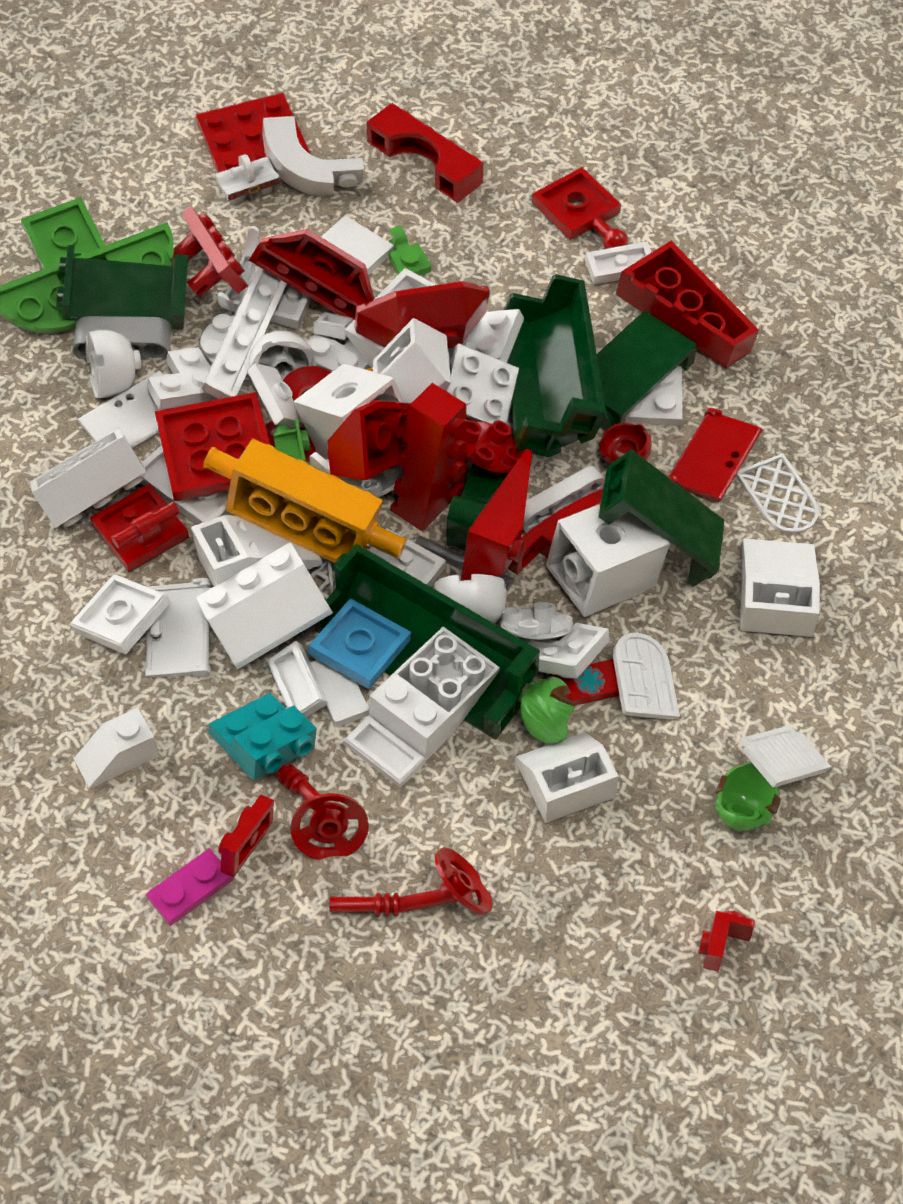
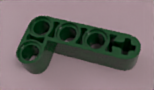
M474 463L472 464L461 496L454 495L447 516V546L461 550L466 549L469 529L509 473H495L485 470Z

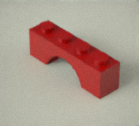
M390 103L366 122L367 142L388 157L412 153L431 160L436 165L435 188L455 202L459 203L483 184L484 163L478 157L469 154L457 146L455 142L448 140L431 126L425 125L408 111L401 109L394 103Z

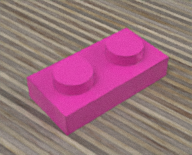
M208 848L147 892L146 897L168 925L172 926L234 879L220 871L221 861Z

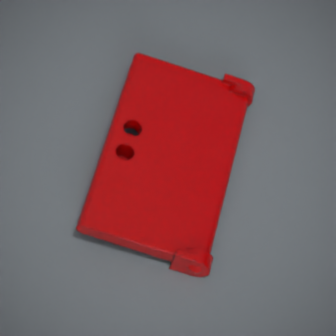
M708 408L704 414V419L667 477L688 492L720 502L760 436L762 428L725 416L721 410Z

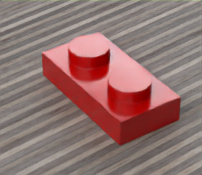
M260 794L252 807L246 806L234 831L232 833L227 832L223 836L218 848V853L221 854V872L234 878L265 836L273 822V799Z

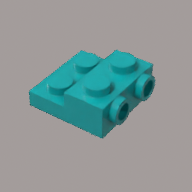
M271 693L209 723V734L253 781L266 774L276 772L282 765L298 757L306 756L315 748L317 728L294 705L286 709Z

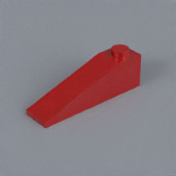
M374 400L354 409L327 440L330 475L366 481L397 465L400 455L408 444L403 441L408 409L411 403Z
M526 449L469 529L460 581L471 580V574L492 576L504 574L512 561H519L525 546V542L521 541L530 476L531 450Z

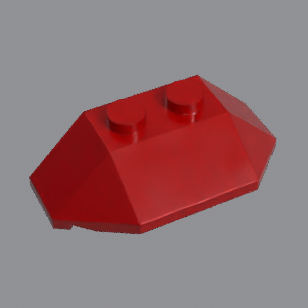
M309 229L262 238L248 260L336 314L353 318V320H355L356 306L369 304L374 300L366 264Z
M459 281L394 291L373 300L369 304L356 306L355 331L385 348L415 318L447 336V346L452 348L458 343L463 344L486 314L490 290L488 286H479L474 283Z

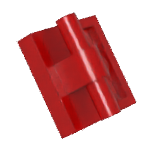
M151 484L144 486L90 517L93 528L128 572L189 538L188 529L177 517L180 514L177 505L173 501L166 504Z

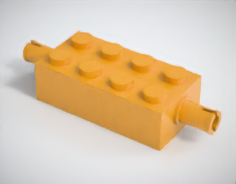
M252 438L239 460L212 447L204 460V468L231 479L226 506L227 512L334 563L341 554H347L355 544L365 549L370 545L393 556L397 560L404 550L407 538L379 526L377 520L383 502L382 499L374 496L369 491L361 490L342 481L335 475H329L318 470L303 460L295 459L282 453L269 444H263Z

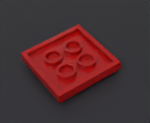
M279 93L196 114V121L216 170L220 173L240 166L239 156L246 154L251 162L267 157L263 143V118L294 115L284 93ZM295 120L298 141L303 149L311 154Z
M257 392L155 411L174 501L229 491L231 479L203 467L204 460L212 447L239 460L252 438L263 444L270 445Z

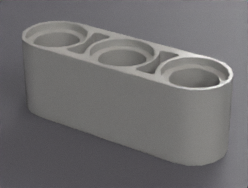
M87 316L78 319L76 322L72 352L79 359H83V356L86 357V334L96 330H112L124 335L129 340L132 350H139L141 360H149L150 357H162L161 360L167 358L172 326L163 318Z

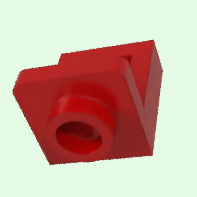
M716 910L711 932L703 930L698 954L706 955L703 968L719 972L727 936L750 942L755 920L749 919L737 911L721 912Z

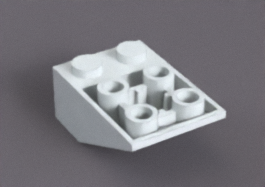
M223 515L191 527L198 558L213 586L220 584L290 542L234 515ZM292 543L307 570L322 565L319 555Z
M743 538L740 631L813 637L819 617L820 582L814 544Z
M442 627L369 696V716L422 755L426 762L456 731L498 674L500 667L445 627Z

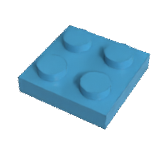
M350 598L308 645V654L370 689L411 641V632Z

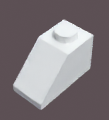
M136 708L103 723L74 757V761L88 788L91 789L159 756L154 736L140 710Z

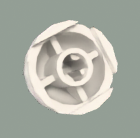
M96 330L86 334V359L91 367L92 376L89 375L95 398L117 396L129 389L135 380V371L141 370L139 350H132L129 340L124 335L112 330Z
M273 331L265 334L254 343L249 356L250 367L258 363L277 368L282 380L297 368L317 366L308 343L299 335L289 331Z
M471 574V580L459 581V575H452L435 582V590L494 624L500 620L505 610L507 589L502 578L492 575Z

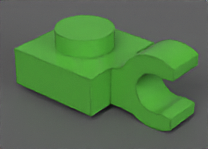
M401 225L390 228L389 233L392 239L389 242L394 245V251L389 252V261L397 275L404 268L419 276L430 273L431 265L419 243L409 246L406 233Z

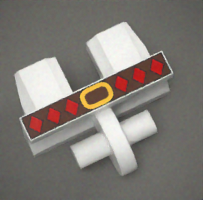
M246 154L239 156L240 166L215 174L219 187L227 201L232 205L244 202L246 195L255 192L261 195L273 192L274 186L281 184L280 176L273 169L268 156L251 162Z

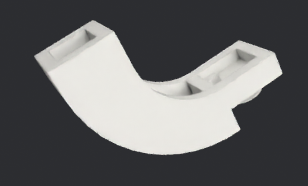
M295 116L263 118L262 133L266 156L270 159L273 169L279 174L280 178L294 189L309 195L333 196L334 186L339 185L340 187L349 188L362 183L364 173L363 158L319 159L309 154L300 145L296 133Z

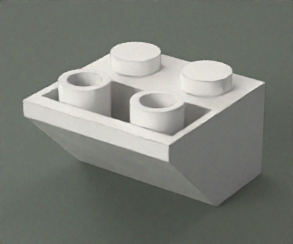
M415 318L372 360L373 372L394 378L404 403H412L431 383L436 384L445 391H447L451 384L447 336Z
M585 732L566 738L562 742L550 744L515 757L519 770L545 823L611 800L616 796L619 776L603 744Z

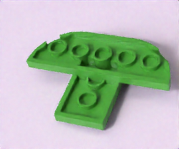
M81 197L21 219L22 228L43 269L0 285V316L21 329L36 333L51 334L75 329L77 321L63 320V308L57 307L58 287H64L65 277H59L60 257H67V246L74 245L75 258L172 266L174 243L168 222L105 246Z

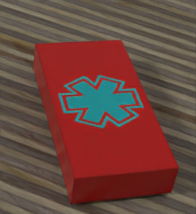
M613 659L589 664L577 679L562 678L559 675L549 673V677L559 678L568 686L571 692L566 695V698L575 705L620 696Z

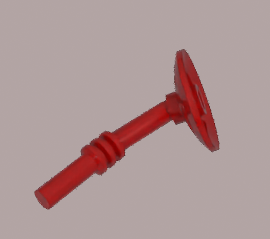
M284 764L273 773L278 777V782L291 790L294 795L300 794L305 800L295 811L290 825L292 840L303 854L317 860L332 856L347 857L362 846L368 835L369 822L364 808L356 800L342 794H320L309 783V777L292 764L288 766ZM328 801L340 802V803L346 804V805L349 806V807L346 808L345 806H343V805H341V804H339V803L328 802ZM309 809L314 810L310 816V825L300 829V823L304 814ZM358 819L357 830L348 840L344 836L349 825L348 820ZM312 838L320 843H334V846L321 847L312 844L309 840Z
M443 847L435 853V864L443 882L440 885V889L401 897L398 893H394L393 897L389 893H385L384 897L381 896V893H376L375 897H330V912H375L376 916H380L382 912H384L385 916H389L392 912L394 916H398L400 912L443 905L450 902L456 903L458 901L469 910L485 915L491 911L493 902L490 892L483 886L475 868L456 851ZM472 892L476 893L479 905L471 901L473 899Z

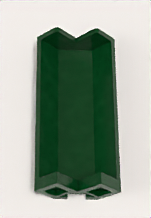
M555 274L552 276L542 299L512 293L504 310L519 309L524 317L507 361L508 364L519 368L511 400L516 451L524 452L528 449L532 451V454L544 457H551L561 453V447L579 440L583 444L593 440L606 415L585 281Z
M355 544L347 554H341L333 568L336 589L327 599L324 598L333 613L315 624L316 632L320 633L350 598L411 632V641L384 671V673L391 676L442 627H445L500 667L498 674L464 719L465 722L496 740L521 707V701L518 699L524 686L527 683L533 682L539 670L540 650L358 544Z

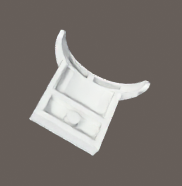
M251 226L248 230L240 261L241 266L245 270L241 275L247 285L257 265L248 261L259 244L260 233L259 229L255 226ZM286 284L270 322L299 329L312 299ZM231 286L226 293L219 292L217 298L220 307L236 312L247 287L239 294Z

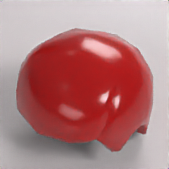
M627 422L614 424L603 433L599 448L602 458L610 465L620 458L616 451L624 455L632 449L647 461L651 455V435L648 434L643 424L634 425Z

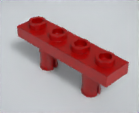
M192 206L188 207L181 214L190 227V234L174 247L173 259L175 260V254L188 255L189 261L203 249L209 258L208 264L192 279L187 281L188 285L201 298L203 294L223 279L239 294L248 287L241 275L245 272L244 268L234 258L235 254L225 243L226 240L215 228L216 225L204 211L199 215Z

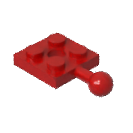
M583 167L532 193V203L570 240L593 228L603 238L605 249L628 245L627 234L621 229H612L605 222L620 213L621 203ZM580 201L583 204L575 206L570 204L569 202Z

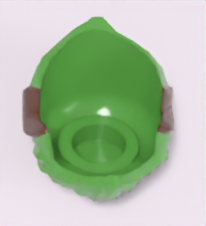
M548 677L547 679H539L534 681L533 684H528L527 689L522 691V720L533 737L547 744H556L566 739L568 736L567 722L576 706L566 698V695L571 691L559 678Z
M751 761L735 766L725 775H722L715 791L718 797L715 801L717 804L715 809L718 811V816L725 822L726 826L738 832H749L757 827L760 828L769 824L771 817L777 814L781 801L779 786L773 788Z

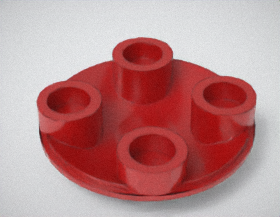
M466 420L468 425L466 428L467 449L465 456L485 470L495 473H509L523 454V452L516 451L515 439L510 435L512 433L511 427L499 420L494 421L493 424Z

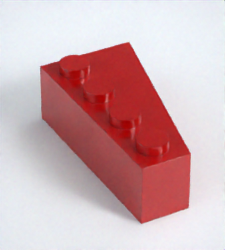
M672 240L621 271L615 295L639 311H647L697 344L696 349L723 367L728 368L751 353L759 329Z
M431 383L409 405L403 441L408 444L400 455L398 463L404 470L402 480L399 478L395 481L393 491L399 497L398 501H394L390 507L391 512L422 532L451 503L454 495L461 496L465 486V472L467 469L465 456L467 449L466 428L468 425L466 421L467 404L434 383Z

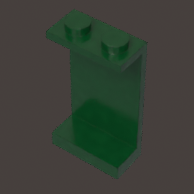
M68 245L67 257H60L59 277H65L64 287H58L57 307L63 308V320L78 321V319L87 316L159 317L167 320L171 324L172 329L183 330L188 255L175 254L174 266L75 258L74 245Z
M645 310L597 353L606 407V415L600 427L608 430L614 424L625 423L626 415L676 367L682 366V369L685 371L694 364L697 344Z
M632 449L607 467L598 518L610 525L627 512L632 513L691 557L688 584L693 587L705 579L712 578L719 571L725 522L722 517Z

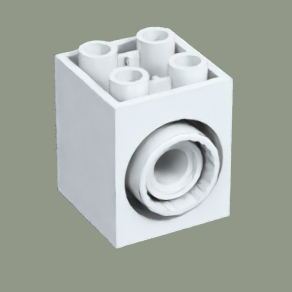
M344 363L293 402L317 453L326 460L328 459L327 440L354 409L374 400L404 401L393 377Z
M599 504L560 519L557 522L546 567L584 617L637 596L656 586L670 543L630 512H627L608 525L598 518Z

